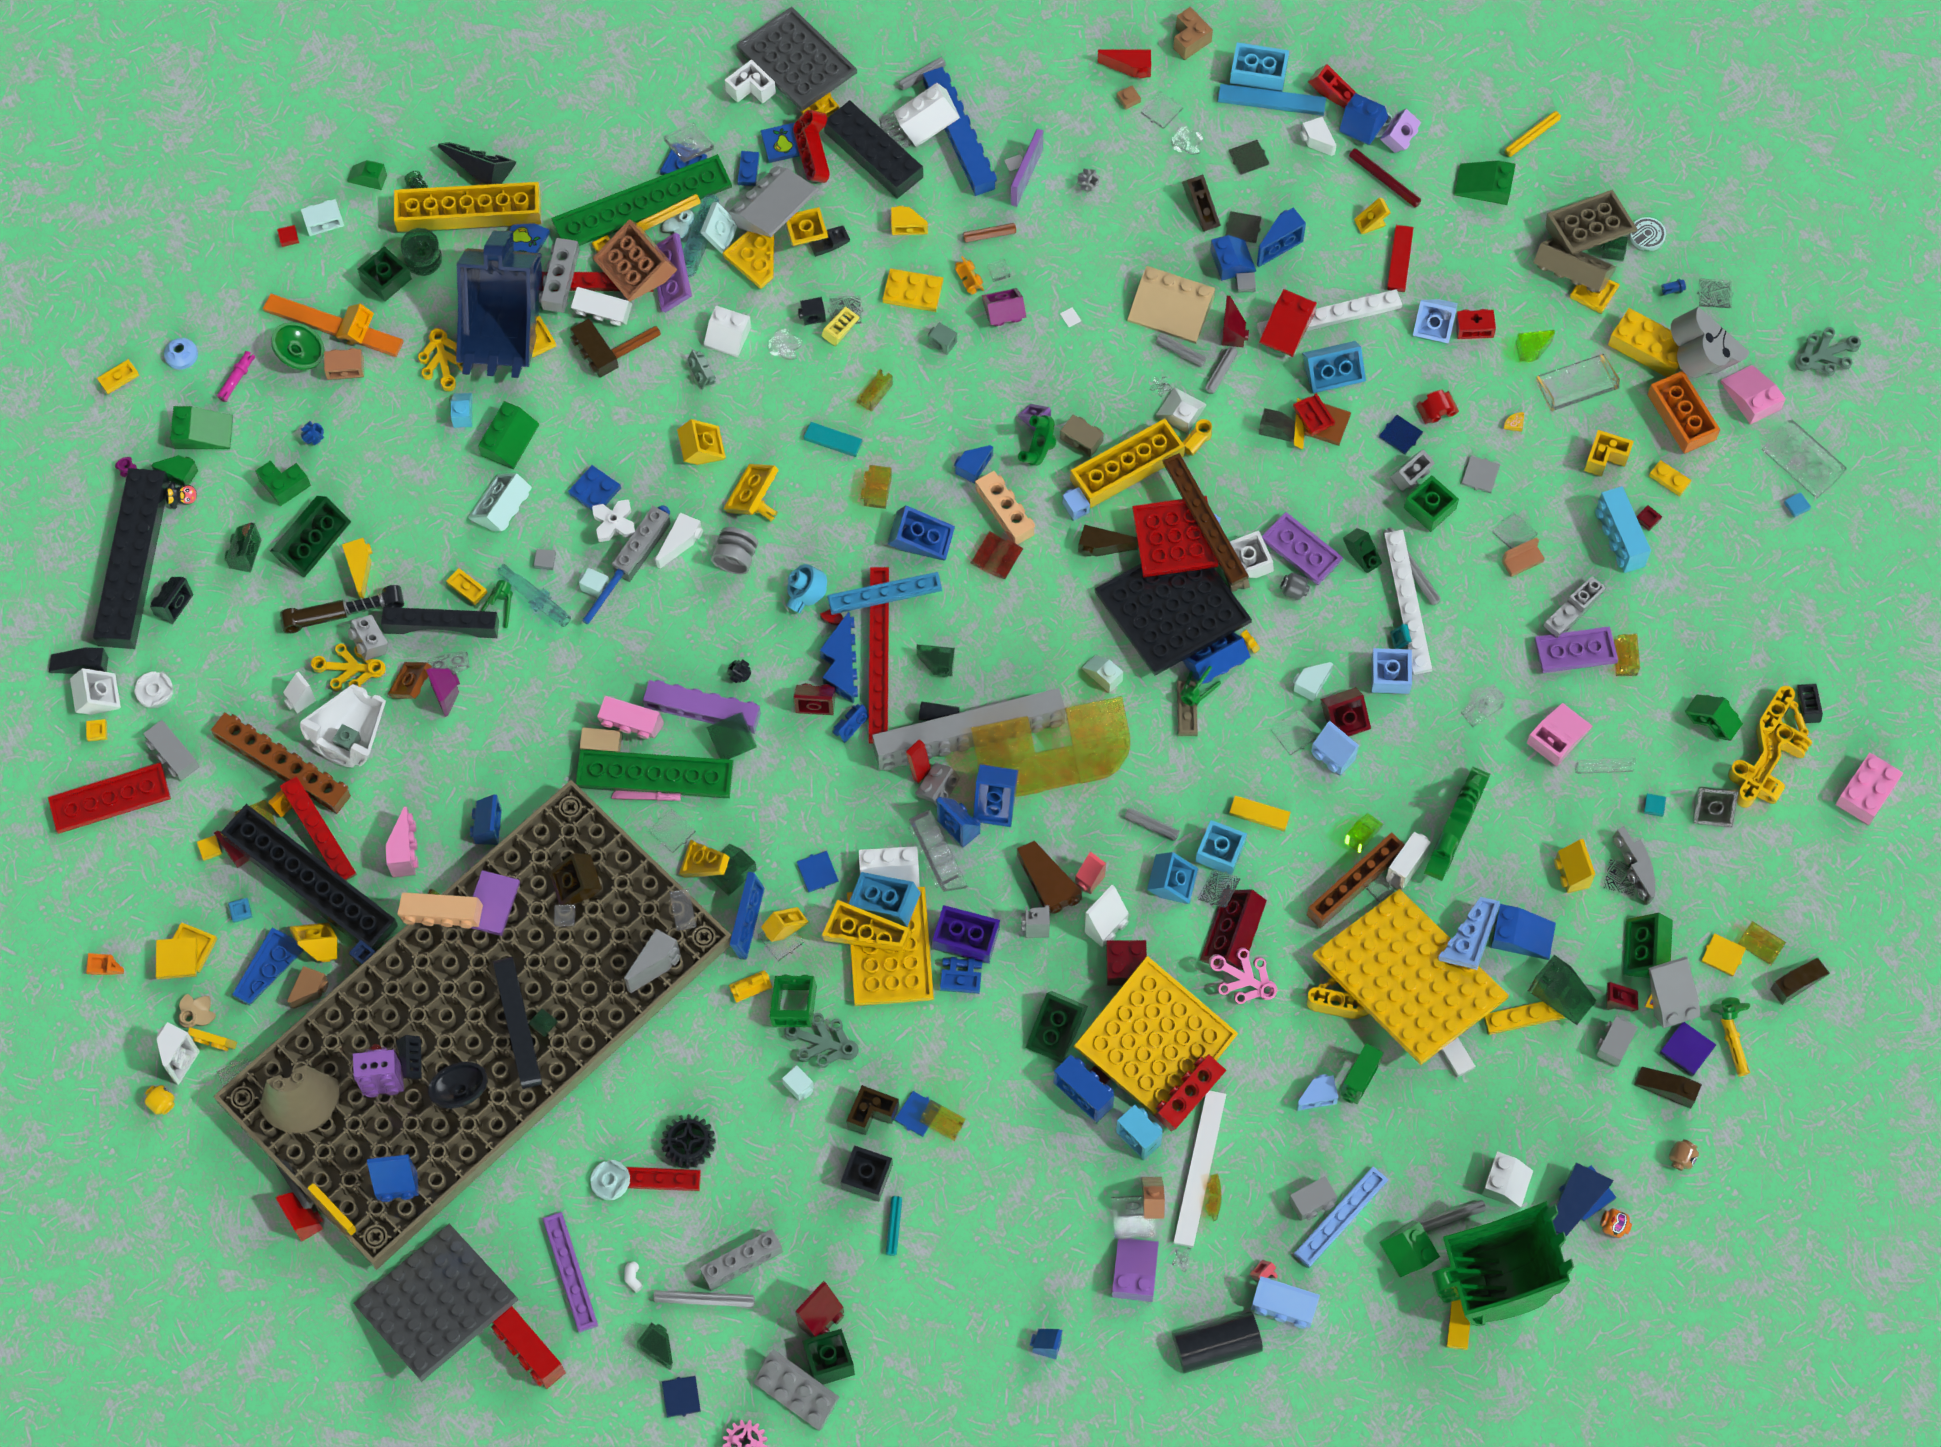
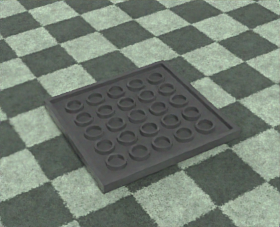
M449 1223L355 1301L354 1305L422 1382L515 1304L518 1298Z

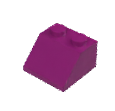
M1017 288L981 295L987 319L991 325L1001 326L1004 325V322H1020L1022 318H1027L1024 299Z

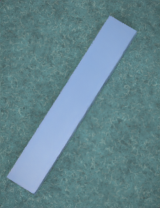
M1372 1167L1297 1249L1294 1256L1306 1267L1310 1268L1388 1182V1179L1376 1168Z

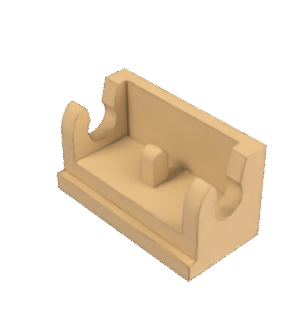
M582 728L580 749L620 752L622 733L619 730Z

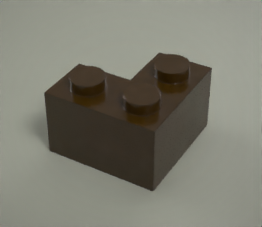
M861 1085L847 1118V1128L866 1135L873 1117L892 1124L899 1109V1099Z

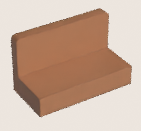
M1537 537L1504 553L1502 563L1511 577L1544 562L1545 558L1537 547L1539 543Z

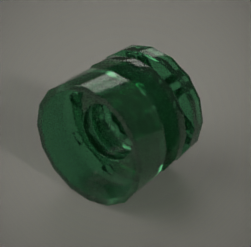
M426 228L412 229L404 235L400 248L405 265L409 268L410 272L426 276L438 270L442 263V254L437 236Z

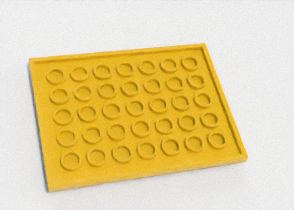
M1400 889L1317 949L1312 955L1420 1065L1497 1008L1509 996L1480 966L1475 970L1439 961L1438 956L1442 951L1444 952L1451 938Z

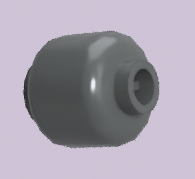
M1290 573L1284 576L1280 589H1282V593L1285 596L1300 600L1303 596H1307L1310 586L1307 585V578L1296 573Z

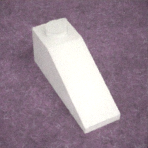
M682 513L679 514L656 557L658 568L661 569L694 545L696 539H700L703 532L701 521Z

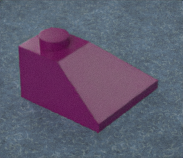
M426 669L430 684L446 717L449 715L459 694L457 686L460 685L459 679L456 674H452L450 669Z

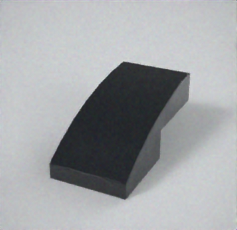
M844 225L827 229L828 238L809 242L815 257L831 252L850 242Z

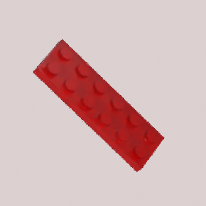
M161 762L48 797L58 834L171 799Z

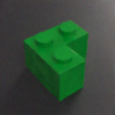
M271 460L255 470L261 484L280 507L311 486L307 475L297 463L282 473Z
M1697 694L1685 710L1693 724L1708 726L1717 739L1731 741L1743 725L1739 715L1732 709L1729 701L1724 697Z

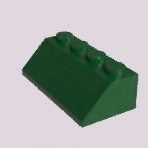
M316 496L270 552L282 564L302 577H306L351 521L327 496Z

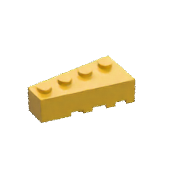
M837 900L822 933L824 941L902 952L905 951L912 935L910 928L840 900Z

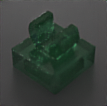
M541 1008L529 1022V1025L545 1037L558 1022Z

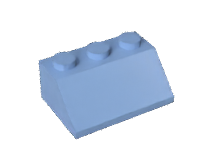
M1260 1276L1251 1310H1254L1260 1316L1270 1315L1279 1322L1285 1323L1289 1321L1298 1328L1306 1329V1327H1311L1320 1295Z

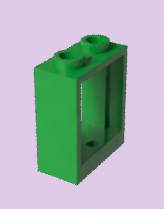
M787 974L775 976L769 1016L773 1027H812L817 991L814 976H791ZM809 990L806 1010H780L782 991Z
M1367 1043L1365 1044L1341 1089L1340 1095L1343 1096L1342 1098L1346 1102L1351 1104L1354 1102L1358 1105L1380 1066L1384 1052Z

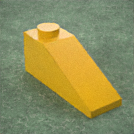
M364 538L342 544L358 595L364 599L372 562L370 554H373L370 544H366Z

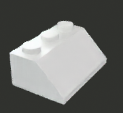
M938 83L894 111L901 128L916 147L960 118L948 91Z
M917 846L859 850L860 874L864 872L911 881L915 883L916 887H920Z
M167 1022L164 1027L160 1028L157 1034V1043L164 1068L175 1084L179 1085L200 1051L188 1032Z

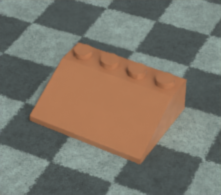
M631 219L593 257L595 262L630 302L664 284L677 271V268L646 232Z

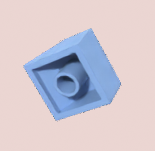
M1329 721L1313 743L1311 752L1317 760H1322L1326 763L1330 771L1341 775L1356 760L1359 745Z

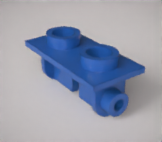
M859 704L853 705L845 715L848 720L841 719L833 727V734L836 736L840 735L844 743L869 718V714L863 704L861 706Z

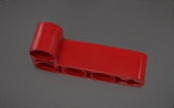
M807 110L794 124L793 131L806 178L810 181L826 183L830 172L819 132L827 123V115L823 112Z

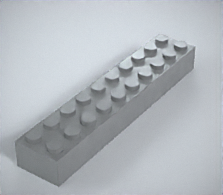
M1056 688L872 735L873 749L879 770L884 769L887 771L899 765L908 766L909 762L906 751L919 739L924 742L928 759L930 760L932 757L939 755L947 756L954 751L963 752L970 747H983L990 742H1002L1006 738H1018L1025 735V733H1038L1045 728L1060 727L1065 723V706L1060 690Z

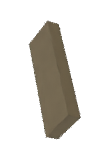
M1177 681L1178 736H1198L1197 706L1195 704L1189 706L1181 700L1180 693L1186 681ZM1190 681L1189 687L1196 685V681Z

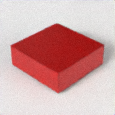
M295 225L277 229L282 247L299 243Z

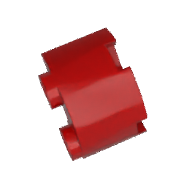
M1437 390L1428 394V399L1424 402L1419 401L1416 405L1425 424L1430 422L1436 423L1443 415L1452 417L1459 412L1450 392L1444 393L1443 390Z

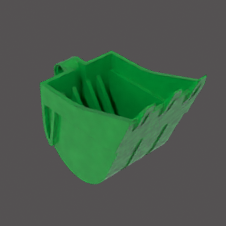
M1546 1201L1499 1220L1443 1236L1451 1266L1432 1272L1437 1295L1445 1303L1460 1300L1465 1317L1475 1326H1484L1486 1322L1516 1317L1545 1305L1554 1295L1561 1293L1569 1284V1274L1574 1268L1573 1260L1569 1259L1565 1262L1561 1247L1566 1241L1565 1233L1562 1232L1557 1235L1553 1220L1558 1214L1557 1206L1554 1205L1549 1208Z

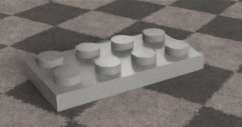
M774 1349L767 1356L753 1382L818 1431L824 1427L840 1398Z

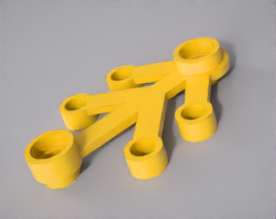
M435 328L429 334L430 343L418 355L419 362L427 364L430 361L429 355L436 347L438 352L428 366L422 369L421 373L425 380L432 379L433 371L440 363L443 374L441 386L445 391H453L456 387V381L450 375L447 361L457 365L460 371L463 370V367H461L463 363L456 362V356L444 349V345L454 349L457 355V343L448 339L447 333L444 330Z
M342 643L336 645L335 651L347 663L326 662L322 656H316L311 661V666L317 673H322L325 670L345 671L339 677L330 681L331 689L334 691L341 690L342 684L358 672L365 673L359 678L351 680L349 686L358 684V687H361L371 677L379 678L386 671V666L381 660L369 659L365 661L366 664H359L348 652L346 645ZM355 646V648H354V653H355V655H356L357 657L362 658V659L364 660L363 656H362L361 654L357 653V649H356V646ZM340 648H344L343 652H339L338 650ZM323 664L321 668H317V665ZM374 668H380L378 671H373ZM334 683H339L337 687L333 686Z

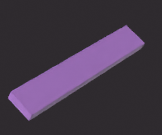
M562 1212L542 1218L578 1332L598 1327Z

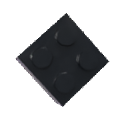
M854 1145L840 1182L841 1189L879 1202L893 1166V1159Z

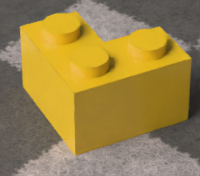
M1598 430L1584 471L1602 477L1607 461L1625 467L1634 441Z

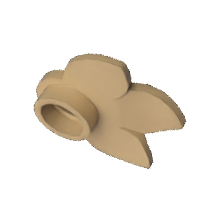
M186 994L180 1001L181 1013L179 1015V1023L184 1028H192L195 1025H208L216 1017L215 1013L209 1011L211 1007L210 996H203L193 1000L189 994ZM191 1016L192 1020L187 1022L186 1018Z

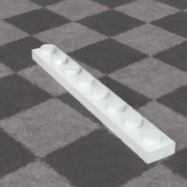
M1397 289L1317 308L1307 331L1402 308V302ZM1268 320L1257 323L1260 337H1262Z
M1403 530L1384 533L1403 624L1408 625L1412 640L1407 646L1409 650H1412L1413 674L1432 672Z

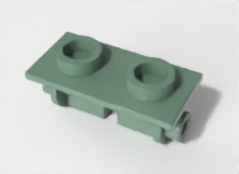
M693 349L687 359V364L691 368L696 382L703 390L707 383L713 385L716 382V377L711 368L704 369L709 366L705 355L700 351L695 353Z

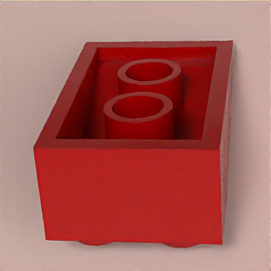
M1283 289L1259 343L1293 357L1315 315L1317 302Z

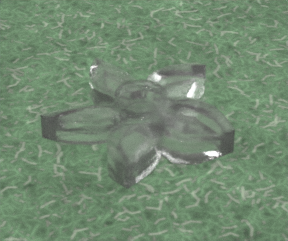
M1167 376L1162 377L1161 381L1159 378L1154 377L1155 384L1150 388L1152 391L1158 390V394L1161 397L1164 394V390L1169 391L1172 389L1170 384L1167 383Z
M1191 1248L1185 1249L1183 1253L1180 1250H1175L1177 1258L1173 1260L1172 1265L1179 1266L1185 1272L1188 1264L1195 1262L1193 1258L1189 1257Z

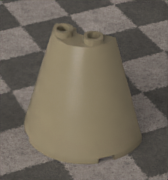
M304 1065L292 1070V1074L288 1078L278 1075L266 1080L260 1110L273 1127L287 1133L298 1134L312 1131L320 1127L331 1117L335 1106L338 1104V1081L334 1077Z

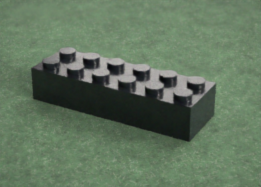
M852 101L846 102L827 118L824 133L897 199L923 178V166Z

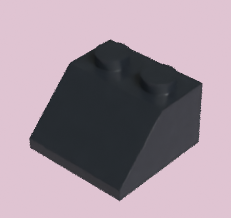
M171 577L168 582L163 584L161 592L151 602L150 608L155 616L172 625L194 595L187 579L184 577Z

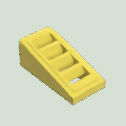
M845 306L823 329L822 337L836 346L860 317ZM845 315V316L848 317L851 321H848V320H847L846 318H844L843 316Z

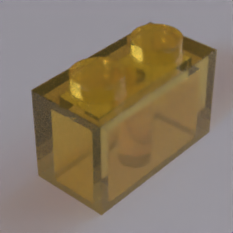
M869 465V470L865 471L864 474L866 487L861 490V499H864V506L886 509L892 479V468Z

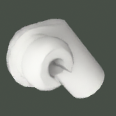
M632 1261L624 1267V1281L637 1293L643 1288V1285L636 1279L639 1265Z

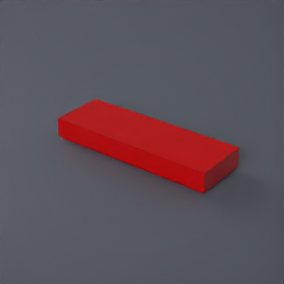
M920 739L906 751L913 780L918 784L927 776L931 769L925 744Z

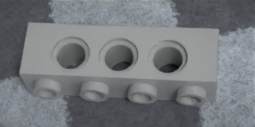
M556 238L555 245L552 244V258L547 262L548 274L543 278L544 290L539 294V302H541L543 310L565 312L580 251L578 241Z
M771 1229L700 1267V1271L710 1291L783 1253L782 1246Z

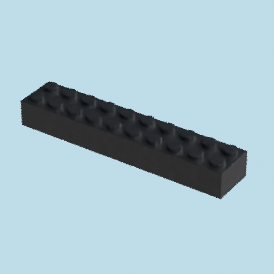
M128 468L93 638L98 646L125 649L136 648L166 502L165 490L170 483L165 471Z
M247 803L220 832L223 840L355 943L362 940L376 952L398 927L394 917Z

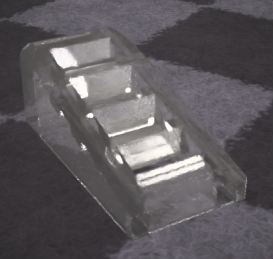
M894 111L879 119L880 127L893 140L897 142L903 138L905 139L898 143L903 149L913 145L910 138L901 128Z

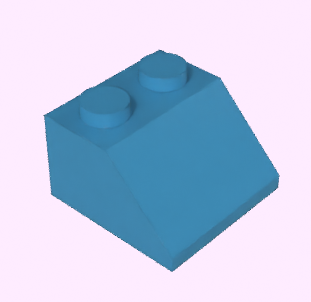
M1174 852L1156 854L1147 890L1163 899L1190 904L1198 868Z

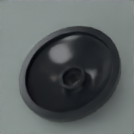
M455 1063L442 1069L434 1076L429 1084L428 1094L431 1101L439 1107L448 1109L464 1107L481 1096L486 1089L488 1076L485 1069L477 1063Z

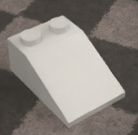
M1111 885L1086 912L1085 934L1101 947L1107 943V940H1114L1116 937L1115 933L1119 929L1123 930L1129 922V913L1115 886Z

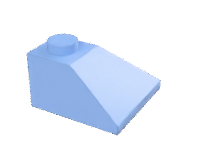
M1441 299L1421 300L1413 336L1449 343L1458 303Z

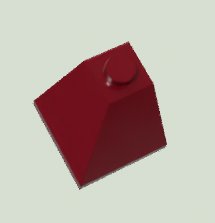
M1227 296L1222 346L1244 348V341H1248L1249 330H1246V321L1231 296Z

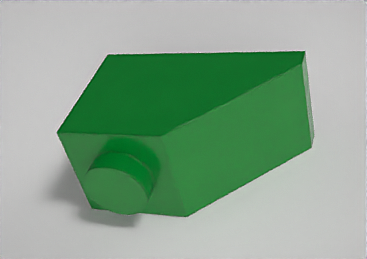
M369 160L353 165L347 182L382 190L387 178L385 166L382 163Z
M180 455L154 462L151 465L153 470L165 471L169 480L180 486L190 485L198 472L193 459L190 457L184 458Z

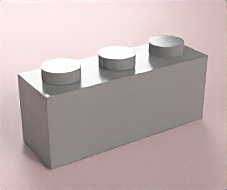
M163 720L143 733L146 738L144 743L151 751L154 749L158 753L156 757L162 764L166 763L169 766L167 770L173 777L177 776L182 781L199 768L196 759Z

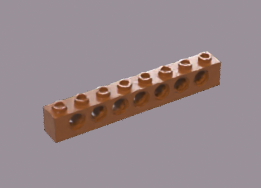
M224 712L211 729L216 739L283 781L287 782L297 776L310 798L336 814L339 813L351 797L348 791L349 787L341 781L337 783L327 772L321 773L311 762L305 763L298 754L294 752L292 754L289 753L285 746L280 743H273L272 739L264 733H257L252 725L241 723V720L234 714L230 716ZM240 731L237 735H232L233 732ZM255 740L253 744H247L249 741ZM265 750H271L268 754H263ZM286 759L284 763L278 764L280 760ZM296 769H301L299 773H293ZM311 779H317L314 783H309ZM332 788L329 793H324L326 789Z

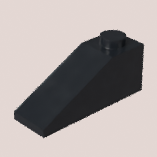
M88 647L51 654L49 673L76 674L82 668L107 672L109 657L104 648Z

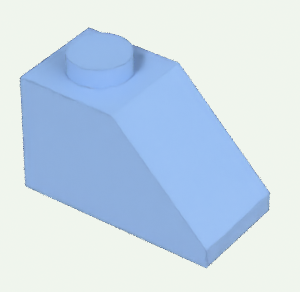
M1322 1074L1313 1079L1299 1099L1297 1111L1337 1104L1338 1094L1334 1076Z

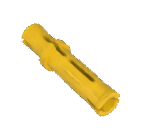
M1720 1019L1726 1035L1724 1039L1728 1042L1737 1075L1741 1077L1750 1074L1739 1039L1741 1036L1737 1032L1734 1020Z

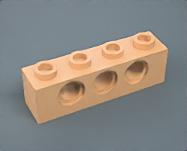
M992 471L975 481V490L1015 546L1034 536L1035 524L1033 520L1025 515L1024 507L1021 503L1018 504L1016 502L1014 493L1011 489L1008 490L1006 488L1005 481L1001 475L998 476L995 471ZM993 492H1000V494L995 495ZM1003 506H1009L1010 508L1004 509V508H1002V507H1003ZM1013 520H1019L1020 522H1019V523H1014V522H1012V521H1013Z

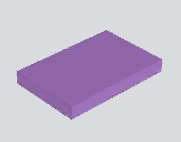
M481 871L473 897L479 898L483 908L479 927H472V929L502 936L520 885V880Z

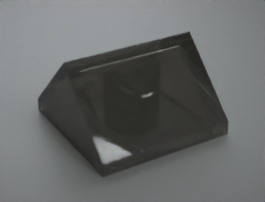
M1698 787L1694 796L1693 823L1733 827L1738 790Z

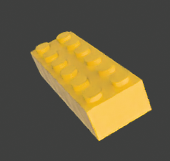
M1164 418L1070 470V481L1075 488L1079 487L1090 504V508L1163 469L1165 467L1163 460L1178 453L1183 458L1185 445Z

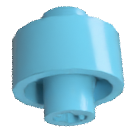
M809 564L800 565L792 571L788 577L787 590L790 599L786 606L801 613L805 605H813L822 599L827 590V577L825 573Z

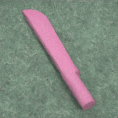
M616 790L612 795V799L681 801V794Z

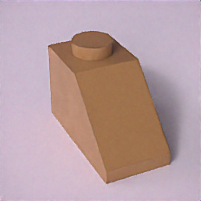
M303 966L287 1000L290 1008L295 1009L319 999L322 993L326 992L329 985L326 975Z

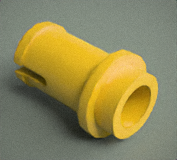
M764 500L760 502L755 513L759 512L770 522L775 518L773 516H776L778 513L765 504Z

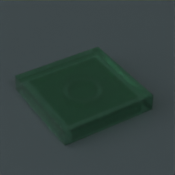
M743 712L706 727L720 759H731L757 747Z

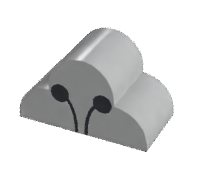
M1699 306L1673 319L1671 323L1672 337L1679 346L1677 352L1678 363L1682 371L1689 377L1698 378L1709 372L1718 373L1745 360L1749 355V351Z

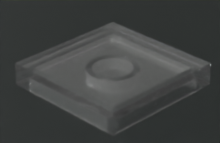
M694 123L664 136V141L683 162H687L714 149V144Z

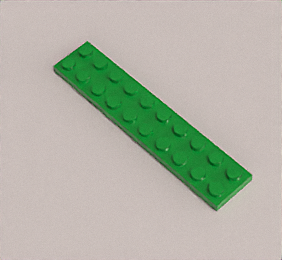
M717 154L557 215L551 219L559 238L578 241L579 246L619 231L629 219L637 223L694 194H697L701 200L732 188V183Z

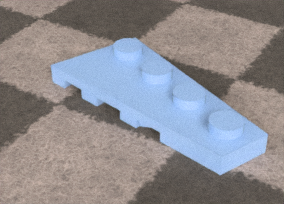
M1480 897L1467 915L1468 918L1458 928L1456 935L1448 942L1444 952L1442 951L1438 956L1439 961L1477 970L1494 924L1500 901Z

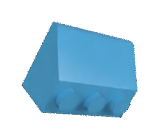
M1356 341L1302 353L1305 372L1312 393L1366 381L1362 349Z

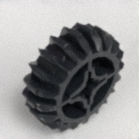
M688 1114L687 1119L684 1120L683 1116L680 1115L679 1122L673 1119V1126L667 1124L666 1128L668 1131H663L662 1134L665 1138L661 1139V1143L664 1145L662 1150L667 1152L665 1155L667 1159L672 1158V1164L678 1161V1166L681 1168L686 1163V1168L689 1169L690 1164L693 1163L697 1168V1162L700 1161L704 1164V1156L710 1158L711 1154L708 1151L712 1152L715 1150L714 1146H712L716 1143V1140L712 1138L715 1136V1133L710 1131L712 1128L710 1124L705 1125V1119L699 1121V1117L696 1115L692 1120L691 1115ZM692 1128H695L702 1132V1134L705 1137H700V1135H694L692 1133ZM685 1129L682 1135L676 1136V1138H674L680 1130ZM688 1135H690L691 1139L689 1148H687L686 1144ZM672 1145L683 1148L685 1155L678 1153ZM701 1145H703L698 1152L692 1154L695 1148L701 1147Z

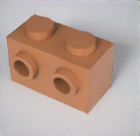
M350 348L348 350L334 349L325 351L324 371L327 380L364 377V356L362 350Z

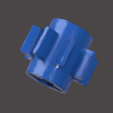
M309 421L301 428V431H303L301 437L307 444L313 443L315 446L324 438V429L318 423L312 424Z

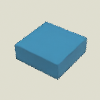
M1801 492L1784 501L1785 506L1793 517L1811 508Z
M248 898L228 903L233 923L253 918Z

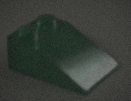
M1553 955L1528 989V992L1576 1025L1580 1023L1597 1001L1573 968L1556 955Z

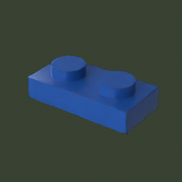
M741 151L738 185L756 186L759 152Z

